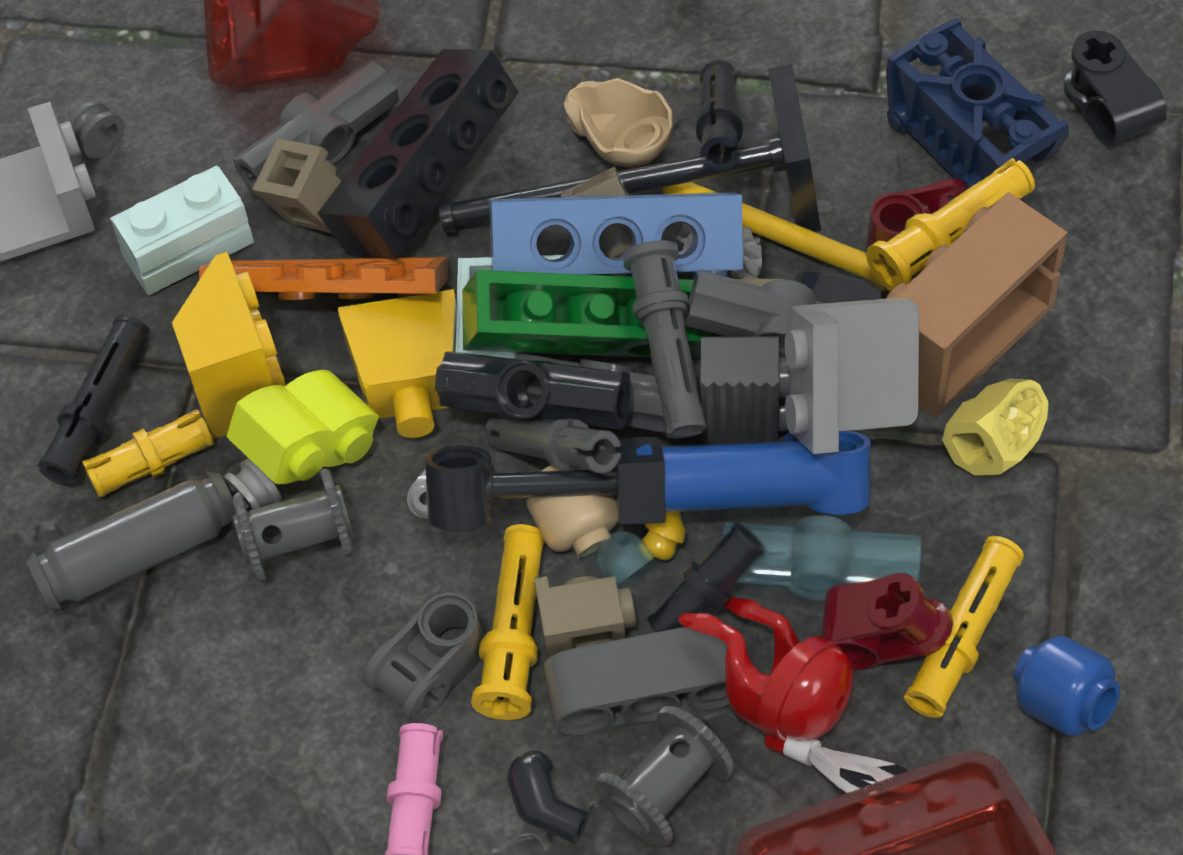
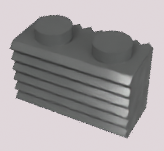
M701 337V405L707 429L702 430V445L778 442V431H789L785 417V401L787 395H790V369L786 358H779V337Z

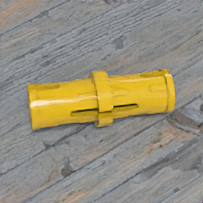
M195 409L177 418V420L147 433L144 428L132 433L134 439L104 454L102 453L89 460L87 459L82 464L98 497L102 498L120 487L149 474L152 475L153 479L164 474V467L192 453L213 446L214 441L199 410Z

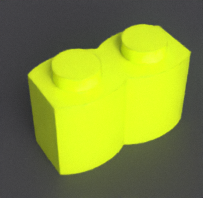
M316 370L296 378L285 387L271 385L260 388L243 397L236 403L226 437L275 484H288L312 478L323 466L334 467L344 463H354L361 459L373 443L372 435L379 415L331 371Z

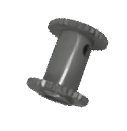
M327 468L319 470L324 489L247 511L242 493L234 495L233 503L236 514L232 516L245 562L246 564L251 563L257 580L262 581L266 579L262 563L263 559L335 538H339L344 556L351 555L353 549L349 534H353L340 486L334 485L330 470ZM269 525L279 528L278 533L274 536H267L262 532Z
M673 706L663 707L657 712L656 721L659 723L658 726L661 728L664 737L625 779H621L612 773L603 772L595 781L600 799L614 817L639 838L659 847L669 845L674 838L672 836V828L665 820L666 815L703 774L707 773L715 779L726 780L734 771L732 757L721 740L692 714Z

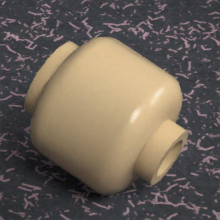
M550 465V466L546 467L545 469H543L542 471H563V470L557 469V468H555L554 466ZM581 467V468L576 469V470H587V469ZM614 495L527 498L526 501L527 507L546 544L555 552L575 550L577 556L582 558L601 550L613 540L609 531L619 521Z

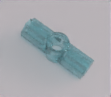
M824 515L802 518L795 523L794 527L740 523L763 543V547L767 551L736 581L737 583L789 586L790 590L799 597L813 601H825V592L839 584H856L883 578L894 573H906L913 576L919 582L921 559L920 535L852 531L846 522ZM725 522L722 539L731 530L730 527L734 523Z

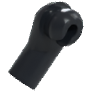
M532 750L515 758L508 770L507 782L518 816L524 822L569 842H578L587 824L589 814L585 810L555 798L549 773L553 769V764L549 757L540 751Z

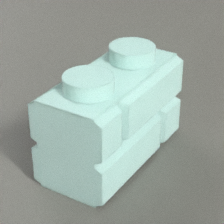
M217 165L110 218L122 254L148 296L199 271V267L212 261L215 255L228 252V255L254 243L244 204Z

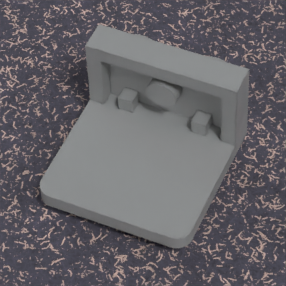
M51 102L28 108L40 146L0 159V262L96 231L85 202L96 197L85 163L73 167L71 157L81 155L70 121L58 124Z
M901 297L790 306V330L787 331L785 336V356L790 369V395H787L785 401V417L789 432L812 454L839 452V431L908 426L917 419L919 308L915 302Z

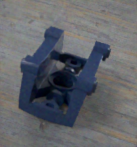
M958 18L930 30L888 58L886 81L889 109L887 110V117L890 126L900 134L909 132L955 179L963 180L968 188L991 175L996 169L1012 158L1016 162L1018 160L1025 162L1030 158L1034 162L1044 161L1060 150L1069 135V124L1065 120L1059 121L1044 106L1045 99L1040 94H1031L986 51V43L981 38L974 40L961 27V21ZM919 58L925 65H940L942 67L939 73L940 76L920 74L910 62ZM970 94L975 100L969 99L965 95ZM982 122H987L994 130L1005 128L1009 132L1007 141L1011 151L1003 155L982 134Z

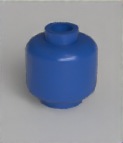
M1057 635L1046 639L1038 647H1029L1021 655L1015 667L1014 679L1018 682L1017 700L1021 709L1027 715L1062 734L1078 736L1089 729L1094 731L1100 729L1110 719L1118 704L1120 685L1115 681L1116 672L1111 661L1104 655L1071 638Z

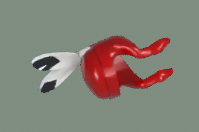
M731 597L723 606L738 616L773 628L775 642L774 662L771 673L763 674L750 661L745 640L740 631L723 623L718 617L707 613H683L679 617L678 621L685 627L716 637L727 644L725 657L727 699L732 711L738 717L766 734V748L805 765H814L837 787L848 794L868 801L878 800L880 794L879 784L893 787H909L916 784L918 778L916 774L904 767L879 759L821 747V742L817 740V738L827 733L838 723L848 706L852 694L853 664L838 644L821 636L809 637L799 642L789 621L782 614L762 607L755 600Z

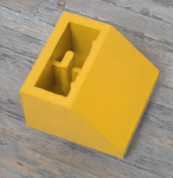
M228 252L215 255L172 322L201 411L213 440L227 435L236 403L243 397L263 387L271 385L286 386L276 358L277 352L266 320H262L258 310L259 303L248 272L235 274Z

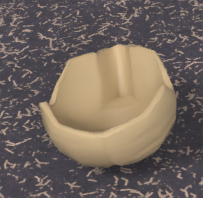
M619 78L604 82H581L568 92L564 101L565 112L568 116L567 122L570 128L579 136H586L596 153L614 166L634 168L649 164L667 147L674 133L673 110L662 94L657 91L643 89Z

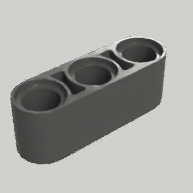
M682 627L558 652L549 657L543 665L554 728L562 735L582 736L656 722L657 712L666 706L677 707L690 714L728 707L730 704L726 696L725 684L727 644L716 637Z

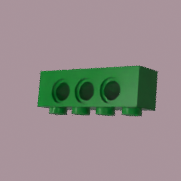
M476 270L462 289L463 350L651 358L645 326L639 324L633 314L632 305L637 301L633 277ZM678 279L680 291L688 294L689 298L693 280ZM685 326L692 359L701 360V337H725Z

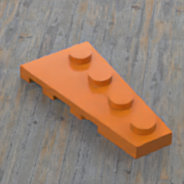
M448 256L398 257V259L231 260L236 275L248 272L255 292H278V299L280 300L314 298V292L338 293V298L340 299L372 298L374 293H398V297L436 294L449 280ZM211 261L199 267V279L202 277Z

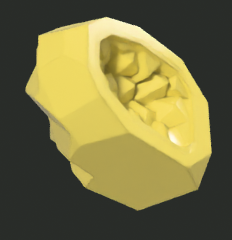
M1010 378L986 386L975 398L967 400L960 405L947 422L942 441L954 464L974 476L1002 474L1022 461L1038 442L1047 421L1049 402L1040 384L1033 380Z

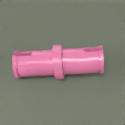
M410 723L400 727L396 779L389 783L386 799L392 805L388 846L385 855H429L433 810L437 809L441 804L442 790L436 785L443 731L437 730V727L429 724Z

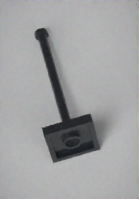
M792 64L768 68L779 129L778 135L768 136L769 143L739 148L738 162L731 169L722 172L712 171L703 164L704 157L701 158V156L618 171L628 194L774 167V173L786 171L796 225L813 232L821 231L810 155ZM594 176L454 203L451 197L443 198L438 202L444 233L458 232V226L490 220L489 199L561 197L562 192Z

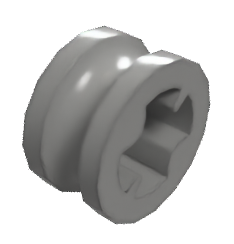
M249 458L240 463L241 471L238 474L233 475L228 472L222 477L232 498L235 494L242 493L247 511L282 501V497L272 480Z

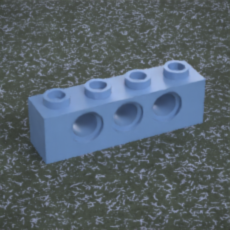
M734 192L489 199L491 270L602 276L604 274L629 273V277H632V272L624 268L622 256L611 258L602 253L599 246V237L602 231L614 223L626 225L632 237L631 248L641 243L661 240L665 228L677 221L685 222L690 227L693 238L689 249L679 255V258L674 262L676 272L690 271V280H694L698 270L727 277V270H743L742 195ZM551 225L565 227L570 235V247L566 254L558 259H546L537 250L538 235L544 228Z

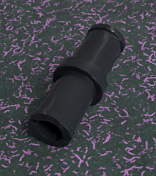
M735 522L730 527L731 530L700 564L692 562L682 572L685 580L656 612L647 618L651 628L655 632L682 628L685 626L678 619L683 613H708L713 606L721 608L731 598L728 590L760 556L762 557L766 553L767 549L763 547V543L745 526Z

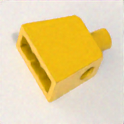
M454 289L439 291L436 294H420L338 307L347 351L365 402L379 415L378 419L395 417L397 432L403 437L418 438L429 434L434 429L432 410L450 408L439 405L438 393L435 391L437 367L441 364L445 352H455L457 304Z

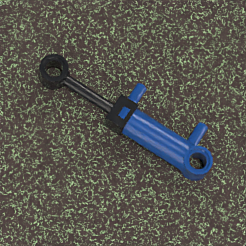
M839 431V452L812 454L790 432L785 434L782 442L661 447L659 437L619 438L621 446L614 447V452L621 453L617 465L606 473H597L587 469L492 474L489 452L479 447L464 445L439 448L427 454L425 458L428 521L432 526L446 531H469L486 526L493 519V500L615 495L619 525L665 523V512L808 506L810 509L820 513L845 515L862 511L869 506L871 440L866 435L854 431Z

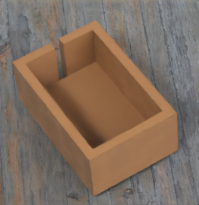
M1007 192L990 209L987 207L979 209L969 220L964 233L950 246L946 244L939 246L928 258L923 271L909 284L905 282L898 284L886 298L905 297L915 302L919 308L918 407L934 419H937L1055 305L1060 273L1057 270L1062 266L1068 232L1010 192Z

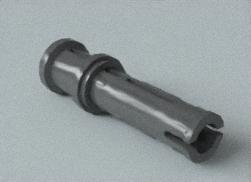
M657 240L641 243L629 248L622 254L624 268L632 272L637 301L632 305L634 318L638 320L639 324L645 326L649 340L658 394L664 414L666 437L672 439L687 438L702 433V430L707 429L685 331L684 317L688 314L690 304L688 294L681 292L674 263L679 258L677 244L673 241Z

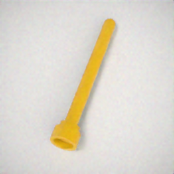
M693 182L661 188L663 194L718 193ZM742 203V228L751 227L752 233L883 286L872 273L865 252ZM921 270L920 272H918L917 274H915L913 277H911V281H912L915 277H917L923 270Z

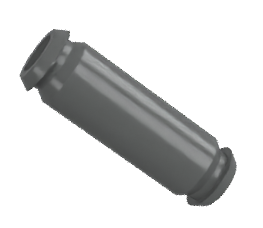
M206 472L207 478L202 481L188 479L51 542L46 551L39 556H36L33 551L26 563L47 607L61 609L60 602L65 600L80 601L217 537L221 529L228 524L233 529L235 524L232 515H235L236 511L232 495L221 474L218 472Z

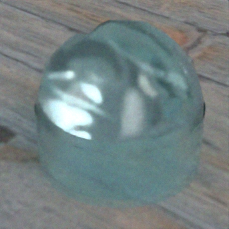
M620 531L613 533L611 539H605L601 542L598 549L597 563L605 578L615 576L616 584L618 585L654 559L655 556L636 534Z

